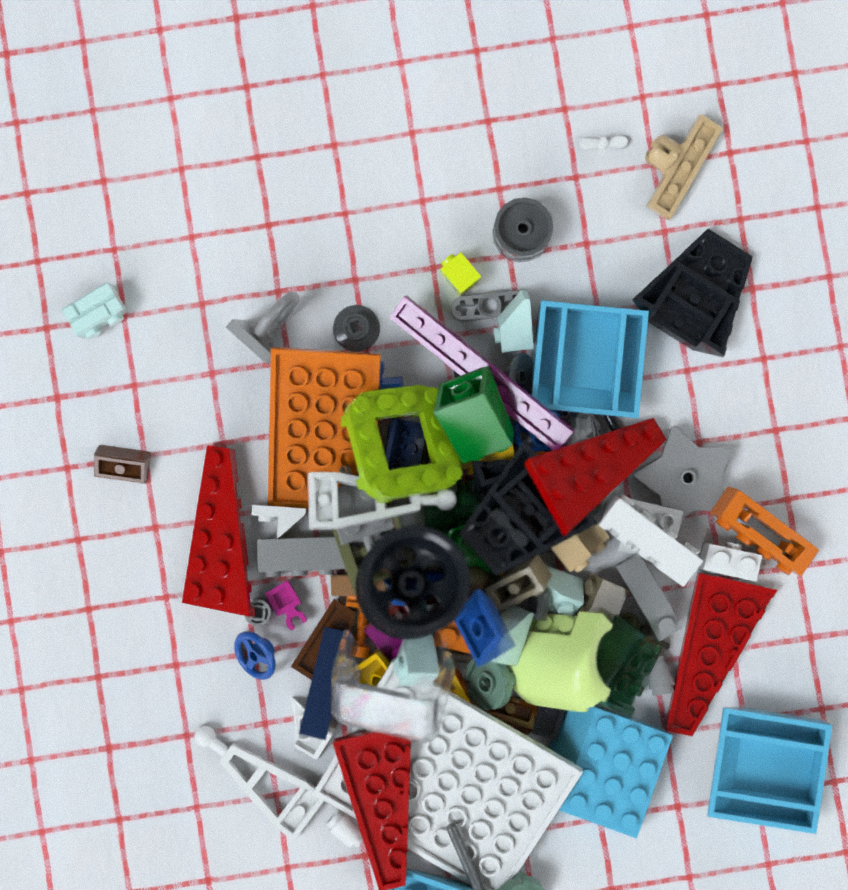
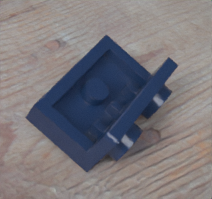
M392 418L387 432V448L384 452L389 470L425 465L428 448L421 423Z

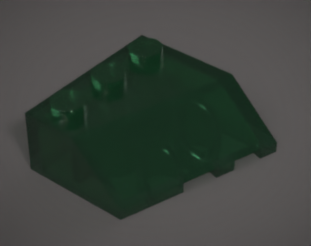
M615 615L613 620L610 621L613 624L611 630L602 636L596 652L598 675L611 690L606 701L603 702L601 700L599 704L632 717L635 708L631 705L636 696L642 695L644 676L652 672L664 644L632 623Z

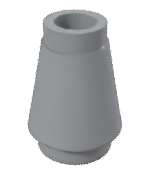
M664 655L648 658L649 690L652 689L653 696L674 693L673 686L675 682Z

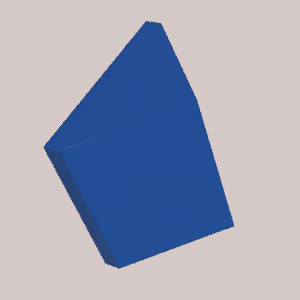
M480 589L475 590L454 621L477 666L480 667L512 649L516 644L492 599Z

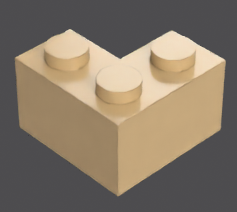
M597 524L549 550L565 570L579 572L590 563L587 559L592 556L591 552L597 554L607 546L605 541L610 537Z

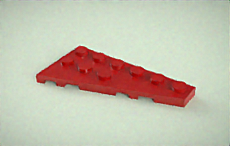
M651 418L529 458L524 465L562 534L565 536L667 439L655 419Z
M207 445L182 603L247 617H255L254 607H251L250 601L252 587L251 582H248L246 568L249 562L244 523H241L239 510L242 508L241 498H238L236 485L239 479L235 449Z
M697 572L674 680V693L671 695L664 728L666 731L693 737L708 711V706L712 699L719 692L726 675L733 668L750 639L758 620H761L765 613V608L778 590Z
M412 719L337 737L332 742L379 890H389L406 885Z

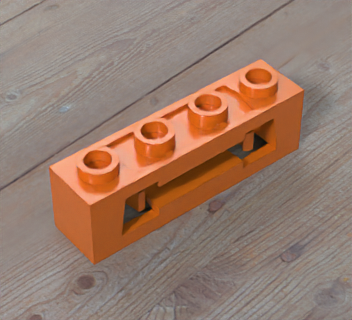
M728 486L710 511L717 518L716 524L727 531L730 529L738 533L736 538L747 546L753 544L758 548L756 550L757 554L762 555L768 561L772 558L777 562L775 567L788 576L791 572L802 576L819 552L818 548L738 489ZM752 517L776 536L786 539L793 544L782 540L777 547L752 527L739 523L737 519L747 523L749 518Z

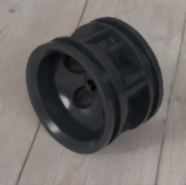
M423 526L402 527L381 537L362 560L355 581L357 602L366 620L381 633L401 640L423 638L446 628L463 610L470 590L469 568L459 547L443 533ZM408 548L414 553L415 561L412 566L404 568L397 563L396 553L399 549ZM435 562L442 566L444 576L441 581L432 582L426 578L425 568L429 563ZM385 571L391 576L392 585L388 590L382 591L375 586L373 577L376 572ZM404 579L408 581L413 579L416 582L413 586L416 589L415 592L412 589L409 591L405 590L406 582ZM433 595L438 599L440 606L436 614H427L422 610L420 601L424 596ZM399 600L406 605L407 615L403 620L394 619L390 615L388 608L392 601Z

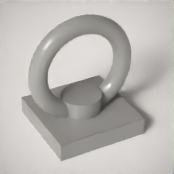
M294 291L285 294L267 311L259 323L255 322L253 326L246 320L232 319L226 328L265 363H271V348L275 347L270 343L274 339L272 334L280 328L294 311L299 302V294Z

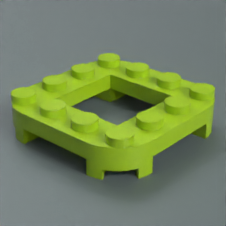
M414 385L367 391L359 394L347 405L344 415L341 417L342 428L347 427L360 478L355 481L359 490L363 489L369 496L376 499L377 503H387L395 499L430 493L437 494L439 491L454 485L462 477L461 460L434 414L438 393L437 388ZM409 415L419 417L432 464L389 470L376 420Z

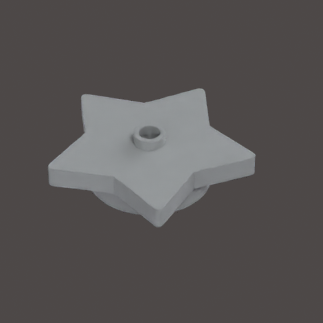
M674 426L669 430L660 458L633 473V477L658 495L660 506L684 511L683 519L695 510L711 511L724 493L720 479L731 456L732 449L698 447ZM685 473H690V483H686L683 480Z

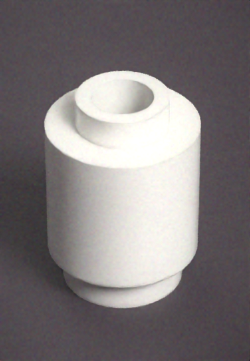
M337 809L326 823L330 828L329 831L348 848L352 845L358 847L363 838L357 819Z

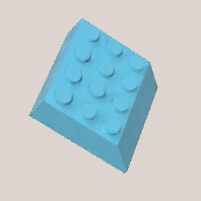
M541 300L538 307L531 395L549 410L638 419L649 311Z
M597 704L588 708V712L565 710L557 740L551 739L548 748L583 769V773L559 808V811L637 839L673 735L661 727Z
M723 707L707 816L816 834L832 725L824 720L745 707Z

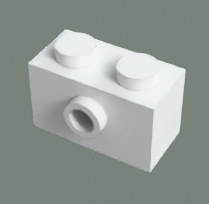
M703 542L700 554L703 562L698 569L757 582L762 555L741 551L742 545L726 542L725 547Z

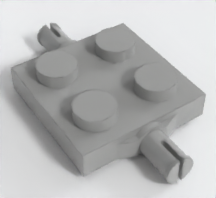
M350 465L345 466V468H339L340 473L352 475ZM345 484L337 489L338 519L375 511V499L369 496L363 489L359 490L356 486ZM387 518L336 529L341 546L352 542H364L368 553L375 544L374 538L382 532L393 529L394 525L392 519Z

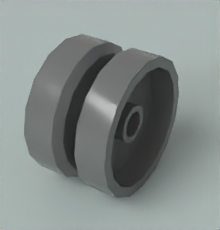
M525 197L509 201L497 213L492 231L493 241L497 250L508 260L515 262H527L537 258L546 249L553 232L552 217L547 208L537 200ZM521 227L527 229L525 233L519 232Z

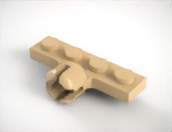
M701 114L696 118L682 144H678L666 135L657 137L651 143L650 147L652 150H647L645 160L661 172L662 179L646 207L666 220L672 218L723 130L721 126Z

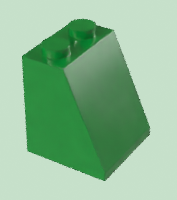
M489 366L439 384L434 414L462 463L478 461L486 455L503 452L512 447L514 430Z

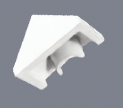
M292 697L296 737L294 747L317 760L333 735L338 723L333 720L330 721L326 741L299 735L306 705Z

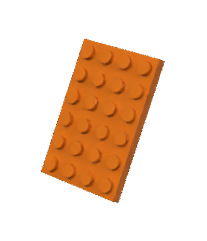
M283 347L271 348L268 506L309 509V472L340 473L339 468H345V466L350 465L352 475L359 476L347 427L342 428L341 417L344 415L347 405L359 394L380 390L381 354ZM337 483V489L343 484Z

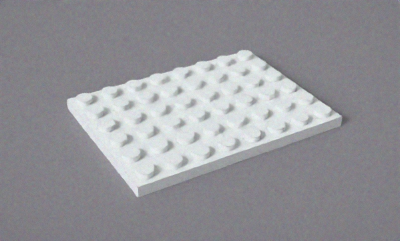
M393 658L347 735L412 719L408 849L470 885L446 830L449 824L456 823L484 890H497L518 873L582 775L583 769L435 682L431 686H399L398 675L394 673L395 659ZM335 754L315 787L313 794L356 819Z

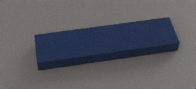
M324 627L299 735L326 741L351 636L350 632Z

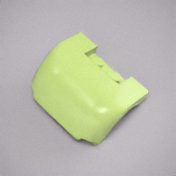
M579 611L578 616L547 613L546 621L532 619L518 665L506 664L509 671L516 678V683L512 689L529 704L576 712H588V708L595 706L601 700L605 702L611 690L598 675L596 652L600 639L607 631L611 630L613 624L603 613Z

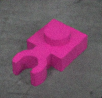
M289 579L265 593L277 616L283 613L286 614V625L290 630L295 629L292 623L294 616L300 617L303 623L307 622L305 613L296 608L302 601Z

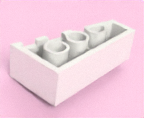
M612 493L594 517L598 525L605 530L608 529L618 540L626 545L628 544L636 553L647 561L652 562L655 567L684 587L703 562L697 556L700 551L688 542L683 546L675 540L678 534L667 526H664L663 529L659 528L654 524L656 518L644 509L641 513L632 507L635 502L623 493L619 497Z

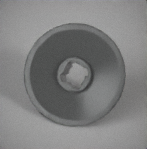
M348 306L342 309L334 320V337L338 344L348 351L360 352L367 350L373 346L379 337V320L376 314L365 306ZM359 322L362 330L353 333L350 327L351 324Z
M520 353L513 358L511 363L505 365L503 373L531 395L533 360L528 354Z

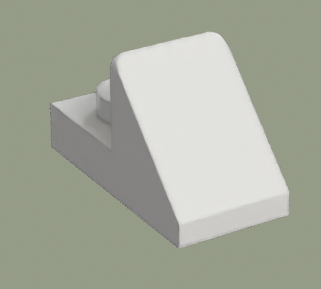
M252 505V516H258V521L274 522V518L278 517L277 539L285 535L308 514V509Z

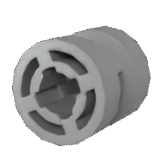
M260 597L251 601L255 617H244L251 625L262 626L272 618L274 610L268 599Z

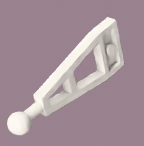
M338 472L308 473L309 529H340L419 512L421 510L420 505H437L439 509L448 511L454 508L457 503L456 494L450 489H445L437 494L410 497V504L385 509V503H377L375 499L374 512L338 519L337 483L358 487L355 480L360 477Z
M204 725L196 730L194 735L195 742L201 747L209 746L220 754L222 758L219 763L271 824L294 841L324 802L323 799L313 794L315 786L308 780L234 743L230 748L216 738V733L210 726ZM234 755L258 766V769L249 780L230 761ZM265 771L299 787V790L279 816L254 788Z

